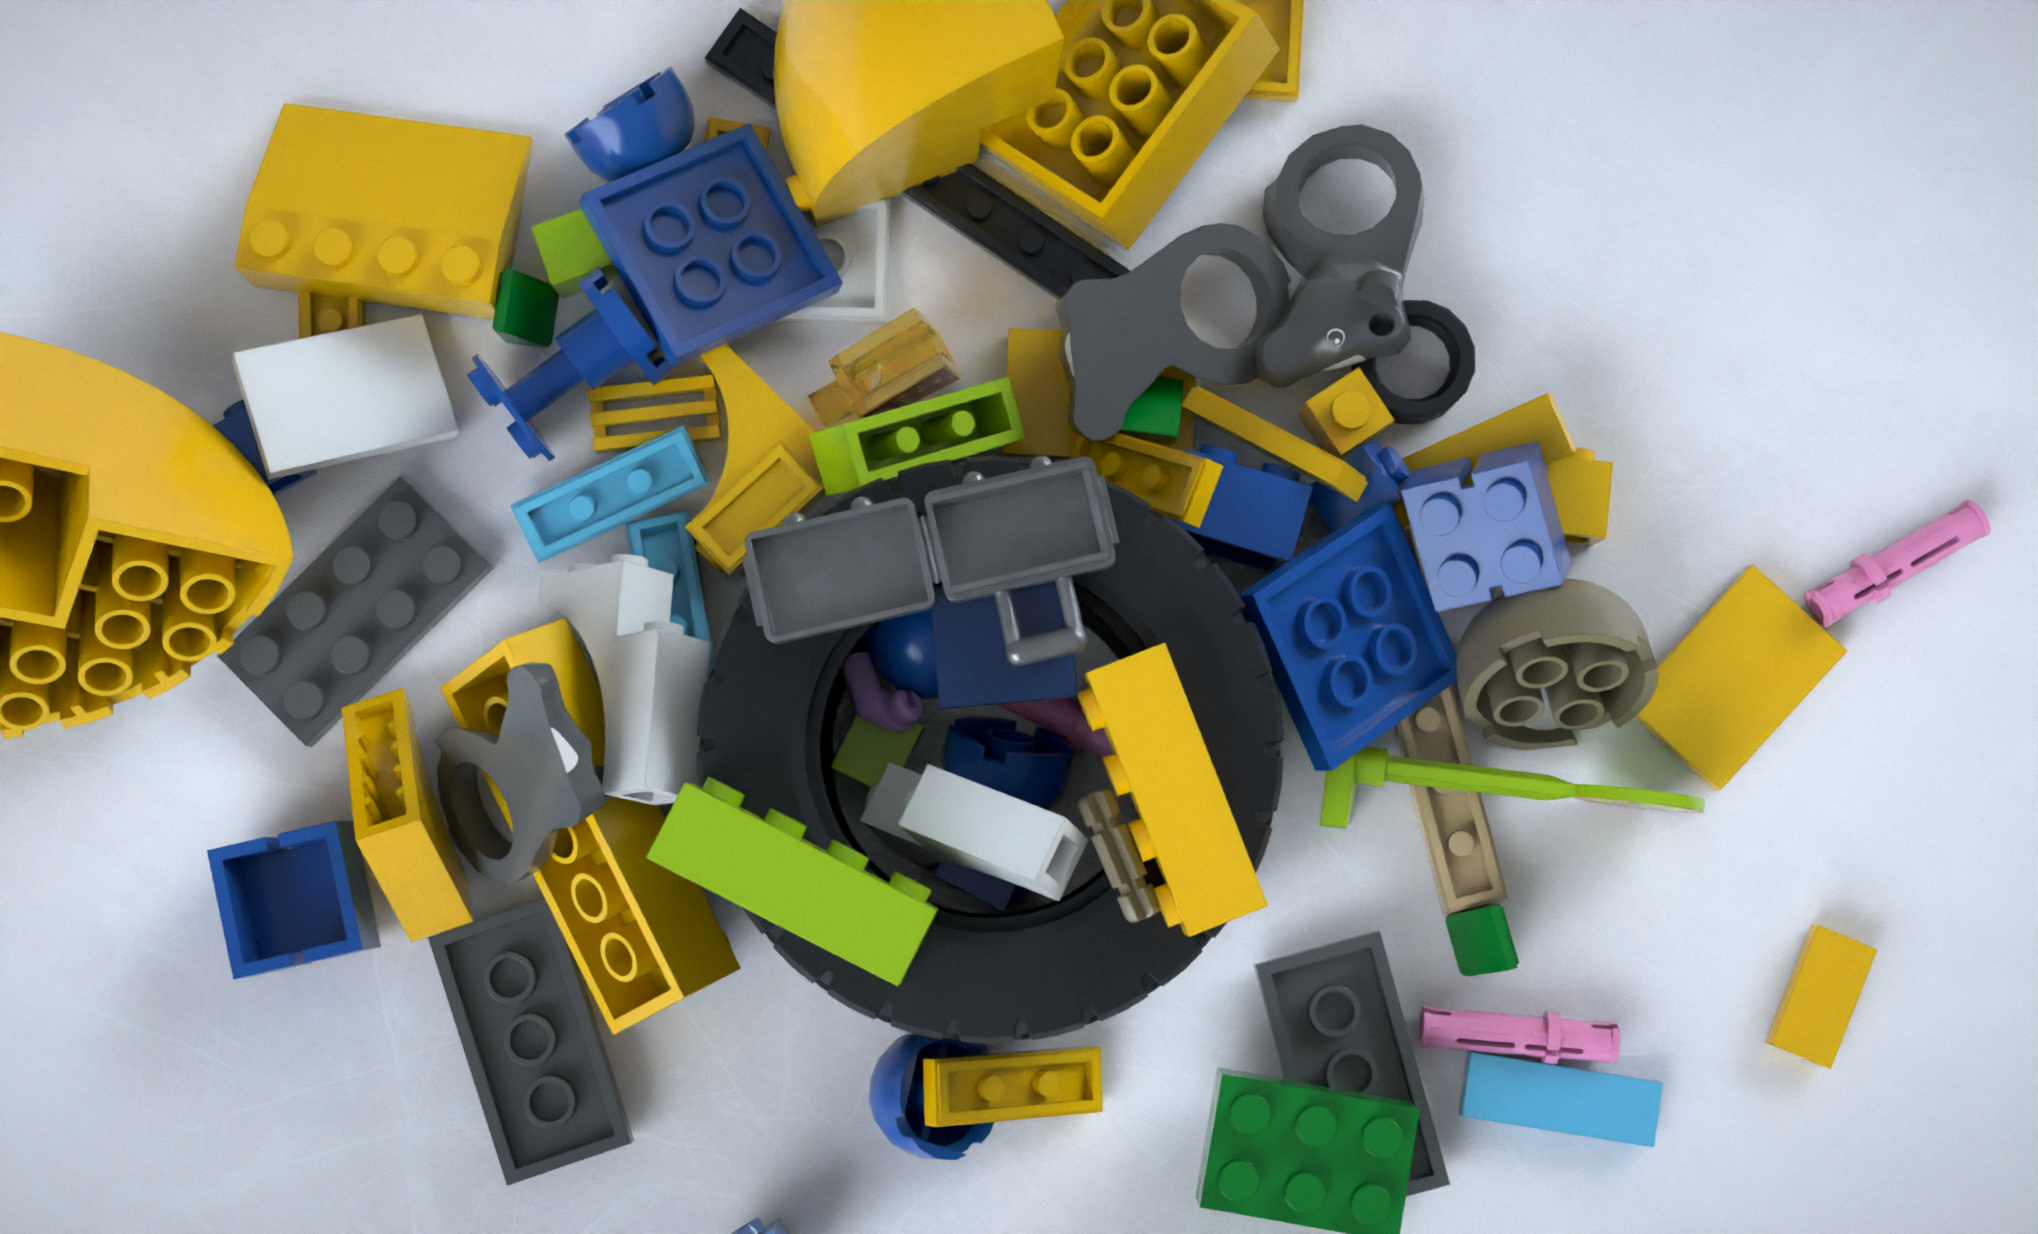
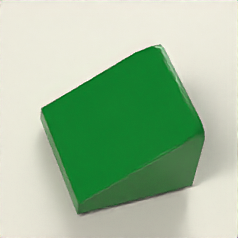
M504 268L503 272H500L492 328L506 343L542 348L550 347L553 341L559 294L548 282L516 270Z
M1157 377L1127 409L1123 426L1118 433L1141 440L1175 444L1179 432L1184 380Z
M1488 903L1455 912L1446 917L1445 923L1457 965L1462 975L1476 976L1518 968L1517 964H1519L1508 922L1504 909L1499 904Z

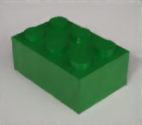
M1217 1067L1195 1196L1199 1207L1346 1234H1400L1420 1109L1410 1101Z

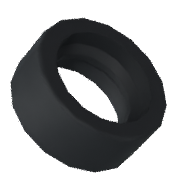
M1403 300L1409 325L1422 327L1433 332L1446 347L1449 355V373L1444 384L1434 394L1424 398L1405 399L1393 394L1381 382L1376 370V357L1351 365V372L1358 367L1361 369L1394 418V423L1423 424L1443 416L1467 392L1475 373V346L1466 325L1450 309L1428 300Z

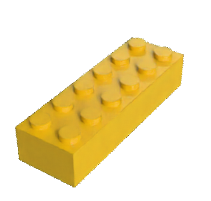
M565 618L504 639L440 687L459 727L492 732L499 736L508 706L507 677L510 670L515 666L530 662L548 663L556 674L566 710L579 730L592 743L591 757L593 766L604 767L605 718L601 689L585 659L583 648L575 639ZM481 769L513 833L512 820L507 803L497 784L485 770ZM618 797L609 799L603 804L602 808L575 826L559 828L550 858L541 870L533 873L613 1035L741 969L731 949L727 935L719 926L702 892V887L646 858L667 818L660 806Z

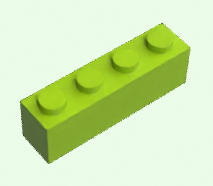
M707 777L703 787L694 783H684L646 857L647 859L896 986L902 983L939 910L938 907L926 902L932 891L931 889L895 871L889 882L865 871L864 869L870 858L835 840L831 841L826 851L802 839L807 826L770 808L765 819L741 808L740 805L745 795L711 777Z

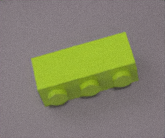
M1009 377L809 434L827 496L852 491L881 477L885 481L898 476V471L920 464L947 459L953 461L1026 439Z

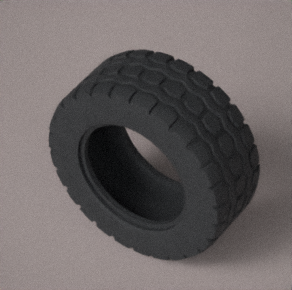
M981 456L967 457L966 462L952 464L949 459L920 464L898 471V476L885 481L881 477L862 485L835 500L836 506L830 508L824 514L819 511L810 519L851 510L852 502L859 497H867L873 504L899 498H908L914 503L918 518L923 516L922 502H925V497L929 492L960 485L964 476L971 471L981 473L986 479L1029 469L1031 463H1020V459L1016 457ZM1105 480L1120 544L1113 545L1116 561L1111 568L1072 577L1083 625L1098 636L1119 660L1159 644H1166L1256 873L1272 832L1270 825L1273 812H1276L1278 807L1283 770V758H1280V742L1283 741L1282 714L1277 688H1273L1272 679L1269 674L1272 672V667L1265 645L1255 623L1249 621L1247 614L1243 610L1246 605L1232 582L1217 563L1212 564L1202 553L1204 548L1167 515L1164 514L1161 517L1158 513L1149 509L1150 503L1132 492ZM747 585L737 600L740 604L733 617H728L717 640L709 664L712 667L709 682L704 683L697 728V736L701 737L700 752L697 753L698 785L703 787L707 777H711L745 795L740 805L741 808L765 819L770 808L807 826L802 839L826 851L831 841L835 840L870 858L856 840L843 815L836 793L831 765L834 726L839 706L847 688L841 667L848 655L866 652L864 649V635L871 627L876 630L880 621L775 644L765 637L763 625H756ZM1155 858L1143 862L1148 873L1143 876L1146 884L1151 883L1154 888L1163 885L1164 881ZM869 859L864 870L889 882L891 878ZM1103 867L1085 884L1061 897L1060 901L1055 900L1029 910L1001 914L969 913L926 901L938 907L939 910L902 983L896 986L743 908L761 934L765 933L774 944L773 948L792 968L812 984L814 982L817 983L821 988L828 991L827 994L850 1009L872 1019L878 1018L884 1022L891 1023L892 1027L917 1035L943 1039L944 1037L960 1039V1042L984 1044L1014 1042V1040L1029 1038L1036 1040L1059 1036L1082 1029L1084 1025L1091 1024L1097 1020L1103 1021L1119 1014L1148 997L1147 994L1153 992L1159 986H1165L1184 971L1203 952L1202 948L1208 944L1212 937L1215 938L1226 925L1224 923L1188 937L1184 935L1180 923L1168 928L1161 910L1144 920L1130 923L1125 918L1117 900V897L1121 896L1118 887L1112 888Z

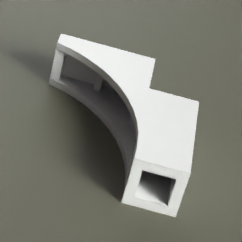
M615 554L609 557V563L572 564L569 566L567 573L541 578L539 603L553 608L575 627L592 657L601 689L605 718V756L602 783L604 794L650 805L674 803L685 782L698 785L697 753L700 752L701 738L697 736L698 715L704 683H707L710 642L684 635V627L682 625L670 622L673 574L648 567V559L631 554Z
M889 762L881 779L871 787L866 798L865 811L860 819V822L911 863L933 871L936 863H948L966 867L1014 883L1056 901H1060L1089 840L1064 816L927 764L923 775Z

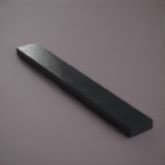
M739 8L705 56V61L708 65L776 110L773 71L777 32ZM971 163L958 167L956 172L940 178L938 175L926 180L920 187L914 185L902 191L901 195L1057 300L1075 282L1089 279H1112L1130 272L1129 269Z

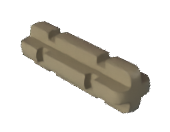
M1104 788L1082 797L1078 801V809L1086 828L1092 826L1095 833L1091 837L1112 888L1118 887L1121 896L1117 897V900L1125 918L1130 923H1135L1155 915L1161 908L1153 890L1154 887L1151 883L1146 884L1143 876L1148 873L1126 822L1120 824L1117 814H1120L1121 811L1113 792L1108 788Z

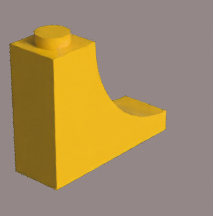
M727 344L698 356L714 375L725 403L729 433L724 470L720 482L707 506L780 440L823 485L809 434L815 431ZM824 491L800 514L804 516L826 494V492ZM700 543L694 547L719 573L722 574L725 571ZM744 565L736 571L742 577L745 575Z
M400 688L341 707L355 841L410 941L413 942L473 922L467 876L457 857L440 814L419 745L412 705L404 689Z

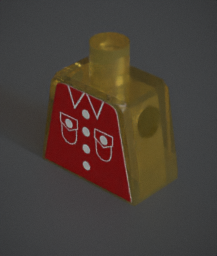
M912 308L833 356L828 362L837 379L808 395V398L822 424L828 428L853 413H856L862 419L911 405L959 380L963 375L934 322L915 308ZM880 369L881 379L876 387L870 389L869 379L876 370Z

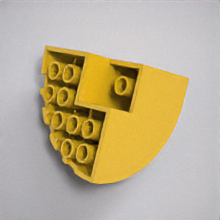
M784 0L775 40L773 76L775 106L781 138L794 174L786 178L785 183L792 194L796 206H799L802 213L810 211L816 228H819L858 212L857 209L884 198L891 199L901 195L905 189L914 185L920 187L924 181L936 176L941 178L954 173L960 166L970 163L973 165L978 164L982 128L1054 99L1065 38L1048 0Z
M0 332V730L3 739L22 737L24 736V730L37 728L45 723L61 721L64 729L94 722L113 715V705L132 699L142 693L150 700L191 677V667L203 660L213 651L221 655L234 644L233 634L252 614L257 617L260 616L279 589L293 561V552L288 528L271 490L243 454L211 424L160 389L125 371L59 346Z

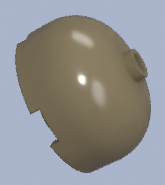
M1565 578L1563 585L1529 591L1505 597L1504 593L1497 596L1486 604L1470 621L1461 637L1456 654L1457 685L1465 719H1470L1476 726L1482 729L1486 741L1502 747L1519 750L1578 745L1572 730L1595 728L1610 720L1619 728L1635 717L1647 705L1655 692L1658 682V670L1646 630L1633 608L1609 589L1578 579ZM1545 687L1553 721L1560 728L1536 730L1524 726L1539 718L1544 712L1545 706L1540 688Z

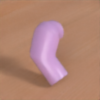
M857 652L848 655L841 670L855 714L892 733L910 730L923 713V703L920 697L912 690L906 692L904 690H897L893 692L881 687L869 652Z

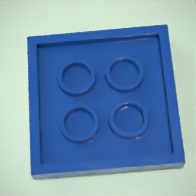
M750 123L581 195L580 208L672 368L838 293L843 284L799 206H796L792 194Z
M1391 503L1373 505L1239 594L1246 605L1243 610L1247 614L1249 621L1255 623L1262 638L1272 667L1271 673L1315 771L1334 770L1457 681V655L1439 613L1435 612L1430 592Z

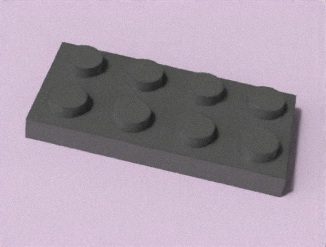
M400 476L270 603L259 617H256L233 640L234 644L221 655L218 654L217 657L305 746L312 747L342 718L341 707L357 703L493 567L407 480Z
M545 898L428 937L507 1186L635 1141L578 964Z
M1380 931L1366 933L1253 964L1284 1079L1410 1101L1420 1109L1406 1196L1450 1185Z

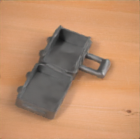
M1038 456L1031 461L1029 469L986 479L981 473L971 471L964 476L962 484L934 490L926 495V517L921 516L918 518L917 509L908 498H899L873 504L869 498L859 497L852 502L851 510L808 520L802 514L792 512L785 517L783 525L752 532L745 539L747 557L742 558L756 625H763L765 637L772 643L782 644L932 609L936 604L933 582L939 583V581H942L945 595L953 603H962L994 595L1006 646V657L1009 662L1016 666H1024L1072 655L1084 650L1088 643V637L1084 631L1072 577L1111 568L1116 561L1113 545L1120 544L1104 475L1097 476L1095 464L1087 456L1052 463L1046 456ZM1055 581L1066 627L1021 637L1011 591Z

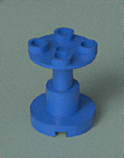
M598 267L577 281L578 285L595 306V309L554 339L561 347V350L520 380L506 388L479 354L472 357L477 368L467 374L469 380L489 406L494 405L496 407L503 403L515 419V422L506 428L529 459L535 458L541 453L549 461L555 458L554 453L531 419L583 381H586L591 389L594 390L634 360L653 386L674 372L663 356L653 363L649 359L651 355L658 351L657 346L615 289L611 287L601 294L600 290L609 283Z

